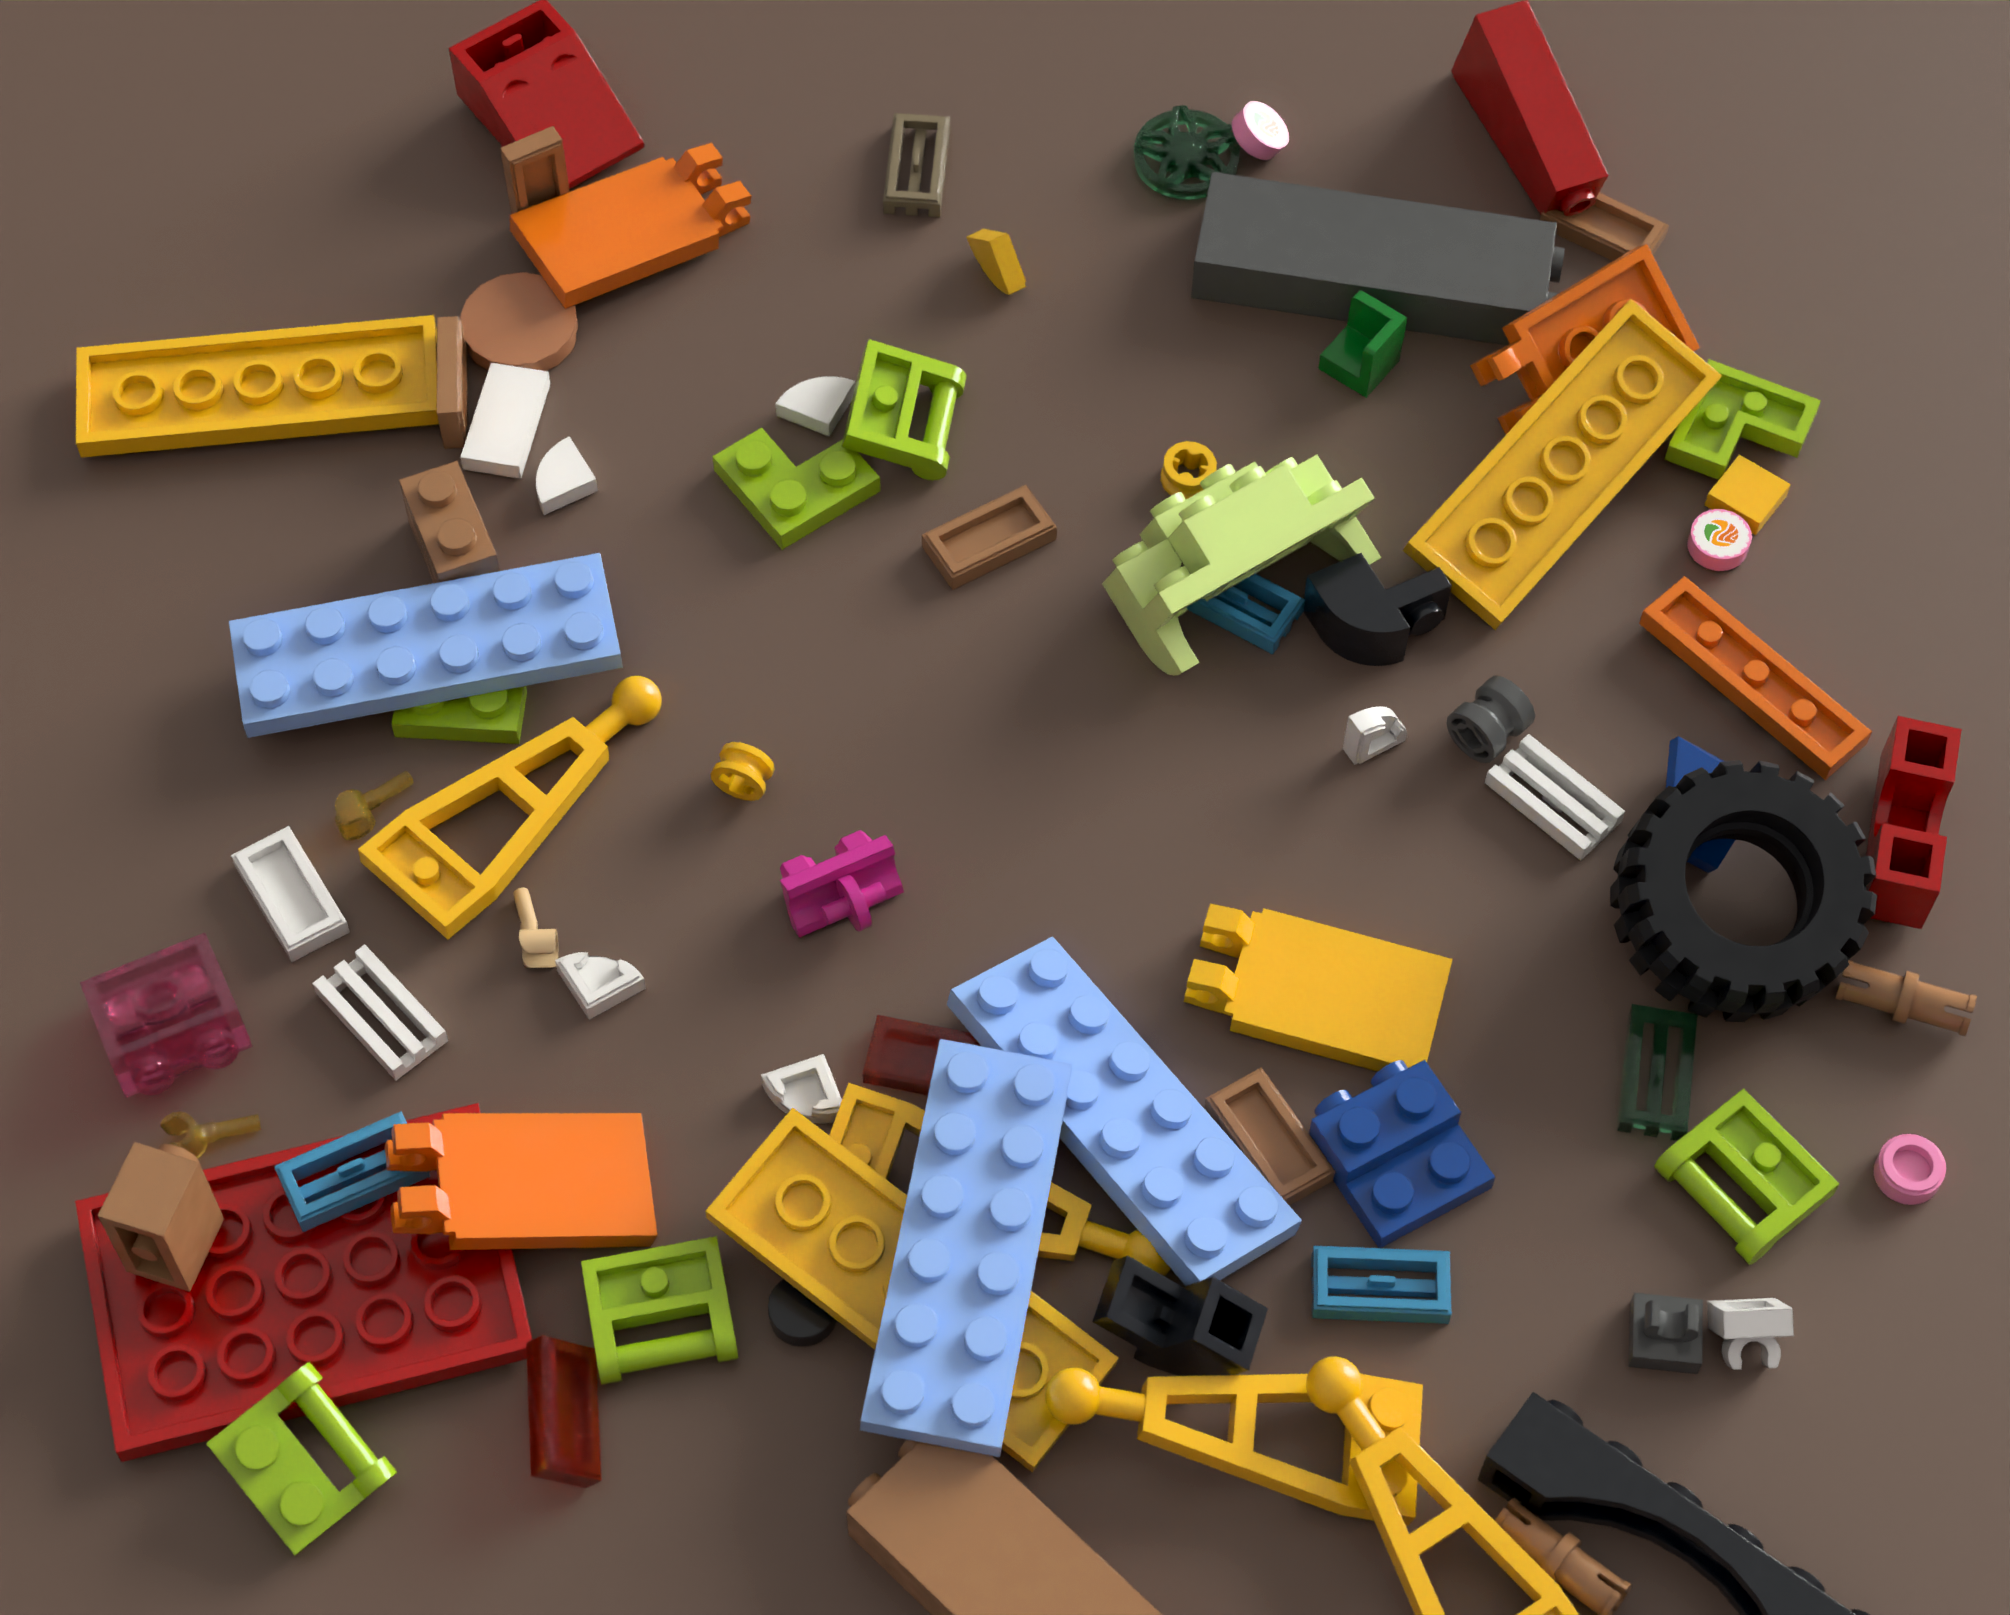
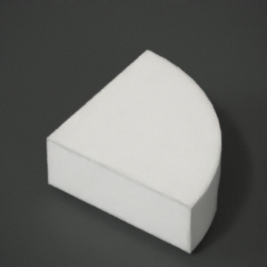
M834 376L817 377L803 381L791 387L776 402V416L830 437L852 401L856 383L851 379Z
M570 436L555 444L545 454L539 464L536 474V490L543 515L598 491L595 476Z
M1381 706L1367 708L1348 716L1343 750L1354 765L1361 764L1406 741L1407 730L1390 708Z
M578 952L555 960L559 975L589 1020L646 989L645 980L641 973L630 963L621 959L616 961L606 957L588 956V952Z
M824 1054L761 1075L762 1086L766 1094L786 1114L793 1107L812 1123H834L842 1099Z

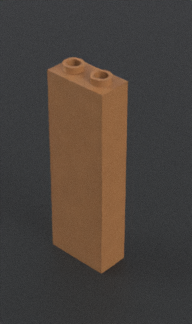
M906 1440L898 1452V1457L901 1459L882 1477L878 1473L868 1476L859 1484L848 1500L847 1504L850 1506L846 1511L848 1535L931 1615H1162L993 1456Z

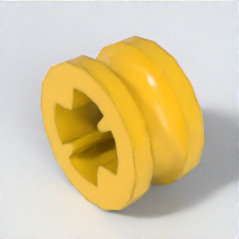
M1184 441L1176 443L1168 449L1163 459L1160 481L1164 490L1171 496L1182 492L1185 499L1201 492L1203 488L1200 482L1216 471L1217 461L1215 456L1206 446L1198 442ZM1184 464L1189 470L1199 468L1198 477L1193 478L1189 472L1178 474L1179 465Z
M741 742L726 743L719 753L721 762L716 763L710 773L711 780L719 789L732 797L748 801L759 800L766 790L764 781L769 780L775 770L773 761L763 751Z

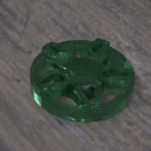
M1187 105L1174 106L1172 111L1155 116L1140 129L1135 139L1134 165L1138 175L1151 189L1171 198L1184 200L1205 198L1208 195L1212 172L1236 175L1239 168L1240 145L1234 137L1232 125L1226 124L1223 120L1212 114L1189 109ZM1177 125H1186L1189 131L1181 132ZM1198 126L1203 127L1204 129L1197 134ZM1168 127V133L1164 132L1162 129ZM1219 138L1215 142H1207L1209 139ZM1228 148L1230 161L1226 167L1218 155ZM1144 154L1156 161H1161L1158 175L1149 167ZM1208 165H1211L1215 170L1208 168ZM1167 171L1171 172L1172 174L1166 178ZM1191 177L1206 181L1197 184H1180Z

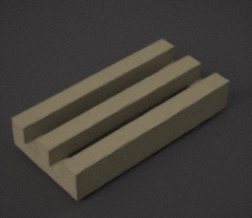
M894 113L883 196L884 214H895L896 207H905L906 215L917 216L919 208L929 209V217H940L950 135V117ZM905 128L915 129L908 191H898ZM927 130H937L930 193L920 192Z

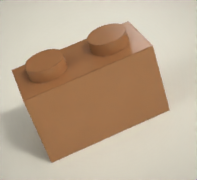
M458 461L399 479L408 522L433 583L500 571L497 553Z
M137 1142L133 1143L98 1214V1218L126 1272L189 1292L224 1221L221 1210L196 1156L172 1144H161L156 1149Z

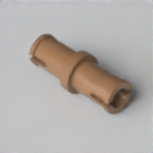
M1853 960L1848 961L1849 966L1843 971L1842 976L1867 983L1868 988L1865 989L1840 982L1836 1000H1846L1893 1014L1892 1021L1905 1024L1908 1018L1966 1036L1971 1019L1948 1013L1944 1010V1007L1948 1006L1973 1013L1977 995H1967L1918 981L1920 975L1918 973L1906 971L1905 976L1858 964L1853 962Z
M1516 1498L1511 1499L1507 1504L1509 1510L1503 1508L1494 1521L1560 1587L1598 1615H1613L1614 1612L1612 1610L1615 1612L1618 1610L1630 1592L1632 1584L1627 1580H1622L1580 1549L1582 1541L1571 1532H1568L1565 1536L1561 1535L1522 1506L1521 1502Z

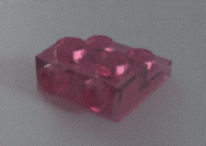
M205 933L80 982L106 1054L125 1098L137 1093L145 1095L160 1094L170 1088L175 1078L204 1066L209 1069L224 1068L236 1059L238 1052L253 1047Z

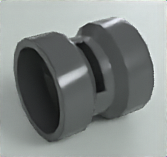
M1492 676L1476 690L1475 701L1472 703L1464 702L1447 717L1446 725L1453 741L1465 754L1480 763H1489L1505 749L1506 739L1509 736L1517 737L1534 722L1535 712L1529 698L1516 684L1502 676Z

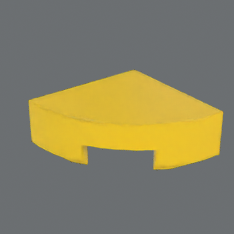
M981 229L966 237L979 265L999 290L1010 295L1026 287V280L1009 234Z

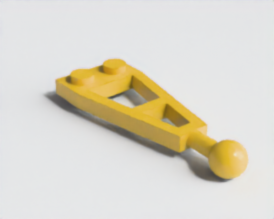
M630 676L623 679L613 691L612 705L586 727L574 717H571L406 809L358 848L361 863L449 940L499 897L609 761V751L605 743L627 724L643 725L649 723L657 716L662 703L660 690L653 681L643 676ZM569 750L578 756L547 795L525 777V775ZM500 790L527 813L529 817L480 875L434 835L430 829Z
M848 1083L829 1136L888 1180L905 1129L920 1137L925 1111L912 1103ZM1051 1182L1047 1208L1066 1219L1060 1235L1042 1232L1037 1257L1074 1261L1080 1246L1116 1259L1128 1255L1163 1276L1170 1271L1171 1268L1138 1229L1127 1234L1088 1221L1092 1205Z
M1331 1356L1319 1360L1312 1366L1306 1379L1307 1394L1311 1402L1320 1410L1327 1413H1337L1362 1450L1349 1463L1415 1615H1445L1419 1556L1461 1528L1535 1602L1517 1615H1579L1560 1586L1401 1427L1388 1435L1384 1434L1360 1398L1363 1389L1362 1377L1352 1362L1342 1357ZM1393 1459L1445 1510L1410 1534L1380 1469Z
M1066 1368L1056 1373L1047 1385L1045 1392L1047 1407L1050 1413L1060 1422L1078 1425L1089 1421L1095 1414L1138 1422L1137 1440L1335 1514L1374 1521L1349 1463L1362 1450L1346 1427L1342 1483L1253 1451L1257 1403L1311 1402L1306 1390L1308 1374L1147 1377L1142 1385V1392L1136 1393L1102 1387L1088 1371L1081 1368ZM1361 1374L1363 1389L1360 1398L1384 1434L1388 1435L1401 1427L1420 1445L1423 1384ZM1230 1403L1227 1441L1165 1419L1166 1404ZM1393 1459L1380 1469L1403 1521L1408 1527L1416 1517L1417 1481Z

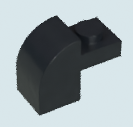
M1359 553L1307 575L1304 593V613L1322 641L1339 656L1362 665H1391L1404 661L1409 634H1425L1438 626L1442 620H1445L1452 585L1440 567L1385 589L1362 553Z
M1127 1255L1112 1262L1092 1322L1136 1346L1134 1359L1158 1370L1178 1376L1236 1375L1249 1371L1268 1308L1215 1277L1182 1287Z

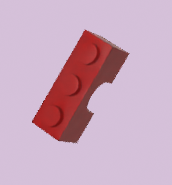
M1897 716L1880 756L1866 856L1873 857L1876 877L1866 886V891H1872L1877 895L1875 915L1871 917L1872 919L1922 929L1940 893L1947 837L1939 835L1947 798L1955 783L1962 729Z

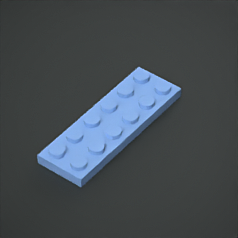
M600 553L229 621L242 722L247 738L623 668Z
M1053 936L951 989L946 1005L982 1047L1073 1064L1059 1138L1138 1231L1150 1241L1157 1253L1185 1286L1210 1277L1222 1280L1296 1235L1302 1222L1301 1218Z
M945 1039L939 1040L862 1411L860 1431L1000 1457L1072 1073V1063Z

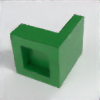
M1359 290L1351 298L1347 326L1320 354L1318 369L1367 398L1400 361L1407 317L1364 291Z

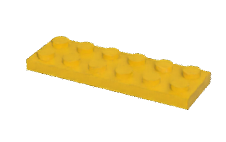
M1630 299L1408 541L1402 551L1427 572L1440 567L1452 585L1451 593L1496 630L1714 387L1722 375L1636 302Z
M434 315L76 348V446L81 458L439 424L437 417V327Z
M792 1107L706 1209V1219L874 1350L876 1349L907 1195ZM1032 1291L1028 1303L1002 1450L1033 1473L1070 1425L1057 1420L1047 1407L1045 1392L1051 1378L1063 1369L1081 1368L1091 1373L1099 1385H1101L1117 1365L1119 1358Z

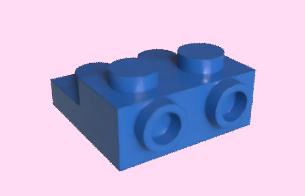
M1397 1060L1386 1065L1372 1077L1370 1083L1373 1087L1354 1097L1347 1090H1340L1329 1095L1317 1105L1314 1110L1316 1117L1311 1120L1309 1135L1335 1170L1334 1183L1378 1248L1390 1244L1492 1188L1495 1180L1494 1174L1458 1124L1461 1116L1460 1109L1425 1060L1409 1068L1403 1060Z

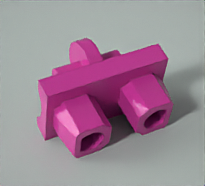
M859 830L840 838L838 844L834 847L836 856L815 864L811 857L800 855L781 864L782 879L780 883L791 926L799 938L848 917L853 927L860 932L872 925L869 907L904 893L895 866L894 846L886 835L872 840L866 833Z

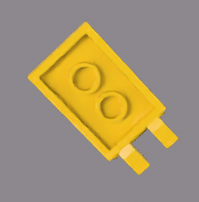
M1210 903L1203 926L1200 947L1239 958L1234 974L1225 965L1194 959L1187 980V989L1183 1002L1233 1016L1229 1030L1231 1032L1374 1071H1379L1397 1060H1403L1408 1068L1423 1060L1427 1062L1453 959L1263 908L1262 913L1252 911L1251 918H1249L1242 910Z

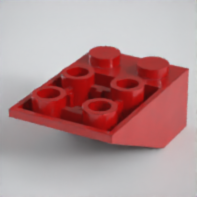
M538 0L449 48L457 95L503 147L554 126L563 141L569 189L645 148L644 141L579 36L547 0Z

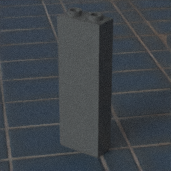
M1212 172L1194 261L1191 298L1348 321L1351 298L1359 290H1362L1406 316L1405 330L1509 345L1510 343L1502 327L1559 294L1548 292L1549 281L1559 283L1565 248L1554 246L1556 222Z

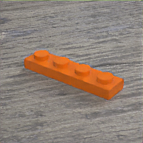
M1687 577L1681 578L1643 610L1639 622L1642 627L1825 781L1867 745L1872 733L1869 728Z

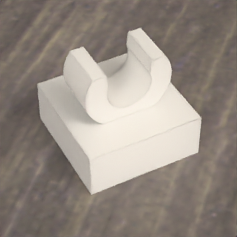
M1776 1298L1707 1301L1708 1328L1724 1339L1722 1357L1727 1366L1733 1370H1741V1351L1743 1347L1749 1342L1757 1341L1761 1345L1762 1364L1768 1368L1778 1367L1781 1359V1350L1774 1337L1794 1336L1793 1308Z

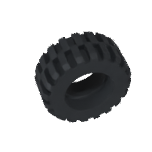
M1734 760L1720 762L1712 773H1708L1707 770L1701 767L1684 775L1675 787L1668 786L1653 800L1628 833V839L1619 850L1613 870L1618 873V878L1610 887V906L1620 909L1621 913L1620 918L1614 924L1619 943L1631 941L1636 950L1635 954L1629 959L1630 963L1640 976L1650 969L1661 980V983L1655 988L1657 993L1668 1001H1671L1677 994L1684 996L1690 1000L1687 1011L1705 1018L1714 1010L1723 1011V1018L1726 1022H1746L1753 1014H1759L1765 1020L1784 1014L1794 1005L1800 1007L1817 995L1849 966L1848 961L1861 950L1869 934L1864 924L1875 915L1877 895L1872 891H1866V886L1876 877L1873 857H1860L1857 848L1866 838L1858 823L1853 822L1848 826L1844 824L1837 814L1844 805L1831 792L1823 800L1810 791L1814 784L1813 779L1798 771L1789 780L1779 777L1780 768L1778 764L1758 761L1751 771H1744L1742 762ZM1735 839L1756 845L1772 855L1785 869L1796 894L1797 918L1790 933L1774 945L1750 946L1733 942L1712 930L1697 914L1686 888L1685 868L1688 859L1696 848L1704 842L1711 840Z

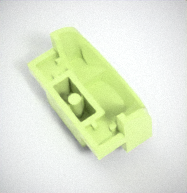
M1318 455L1309 458L1299 465L1293 457H1290L1266 473L1261 466L1258 467L1255 461L1238 471H1235L1232 465L1228 464L1200 482L1203 488L1201 492L1188 499H1185L1182 492H1178L1154 506L1150 510L1154 517L1153 520L1139 534L1143 541L1127 548L1112 560L1116 568L1102 585L1148 658L1163 672L1173 676L1180 675L1200 663L1184 637L1178 619L1180 615L1188 610L1186 607L1200 599L1208 601L1309 542L1315 544L1339 561L1362 553L1369 565L1381 559L1380 554L1356 517L1375 498L1362 477L1341 488L1338 481L1332 479Z

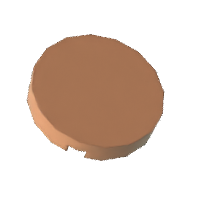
M520 272L500 275L481 284L466 299L460 315L467 351L474 362L486 370H489L491 363L547 371L558 366L573 351L577 340L578 322L575 305L565 309L542 275Z

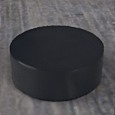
M785 1279L781 1280L770 1294L768 1300L770 1324L775 1334L784 1342L794 1346H811L823 1341L833 1331L837 1320Z

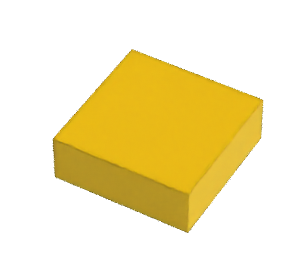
M1739 454L1709 491L1704 506L1711 510L1723 509L1738 514L1747 522L1751 533L1757 535L1787 497L1791 484Z

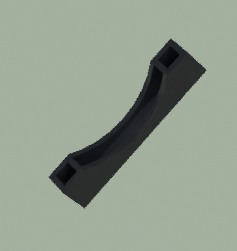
M1532 1392L1486 1455L1477 1480L1508 1502L1516 1498L1521 1502L1522 1506L1543 1521L1572 1520L1609 1526L1647 1539L1690 1564L1721 1591L1740 1615H1869L1858 1609L1849 1610L1825 1594L1826 1591L1822 1583L1804 1569L1795 1566L1786 1567L1764 1551L1760 1540L1747 1529L1736 1524L1726 1525L1703 1509L1699 1498L1686 1487L1675 1482H1668L1666 1484L1643 1468L1640 1458L1625 1445L1616 1441L1606 1442L1583 1426V1421L1579 1415L1560 1401H1546L1535 1392Z

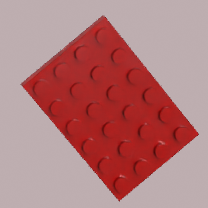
M479 1103L409 1119L406 1122L407 1124H432L433 1120H440L443 1113H481ZM343 1136L203 1170L224 1217V1221L190 1292L126 1272L98 1218V1214L109 1193L75 1201L116 1454L121 1462L211 1440L308 1362H311L323 1378L318 1383L336 1407H341L537 1357L513 1250H450L449 1235H443V1232L437 1234L393 1233L390 1208L393 1202H398V1191L302 1232L274 1166ZM386 1143L296 1181L297 1185L300 1187L337 1171L339 1166L357 1158L365 1159L385 1150ZM437 1170L429 1171L430 1177L410 1186L436 1185L439 1187ZM294 1402L278 1416L282 1421L306 1415L297 1403Z

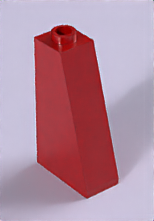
M1523 0L1476 14L1451 69L1455 81L1540 215L1542 212L1546 214L1556 209L1563 212L1565 216H1573L1584 212L1596 202L1595 197L1598 196L1609 175L1529 1Z

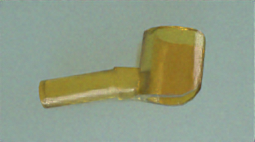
M403 771L374 790L371 789L364 794L355 789L340 793L335 801L334 808L337 812L335 823L342 837L345 840H356L370 833L376 824L371 810L379 807L384 801L414 783L411 775L407 771Z
M179 1111L165 1116L160 1123V1127L168 1135L176 1136L188 1132L183 1140L169 1144L189 1151L197 1159L205 1152L208 1143L216 1142L222 1138L261 1130L258 1114L217 1123L198 1124L188 1113Z

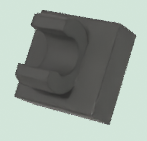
M1634 1292L1630 1301L1628 1367L1698 1374L1702 1365L1703 1300Z

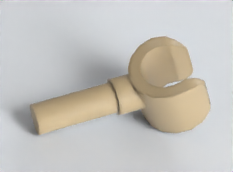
M524 887L518 888L513 892L521 922L519 941L522 948L523 965L527 968H555V960L559 959L557 929H538L529 890Z

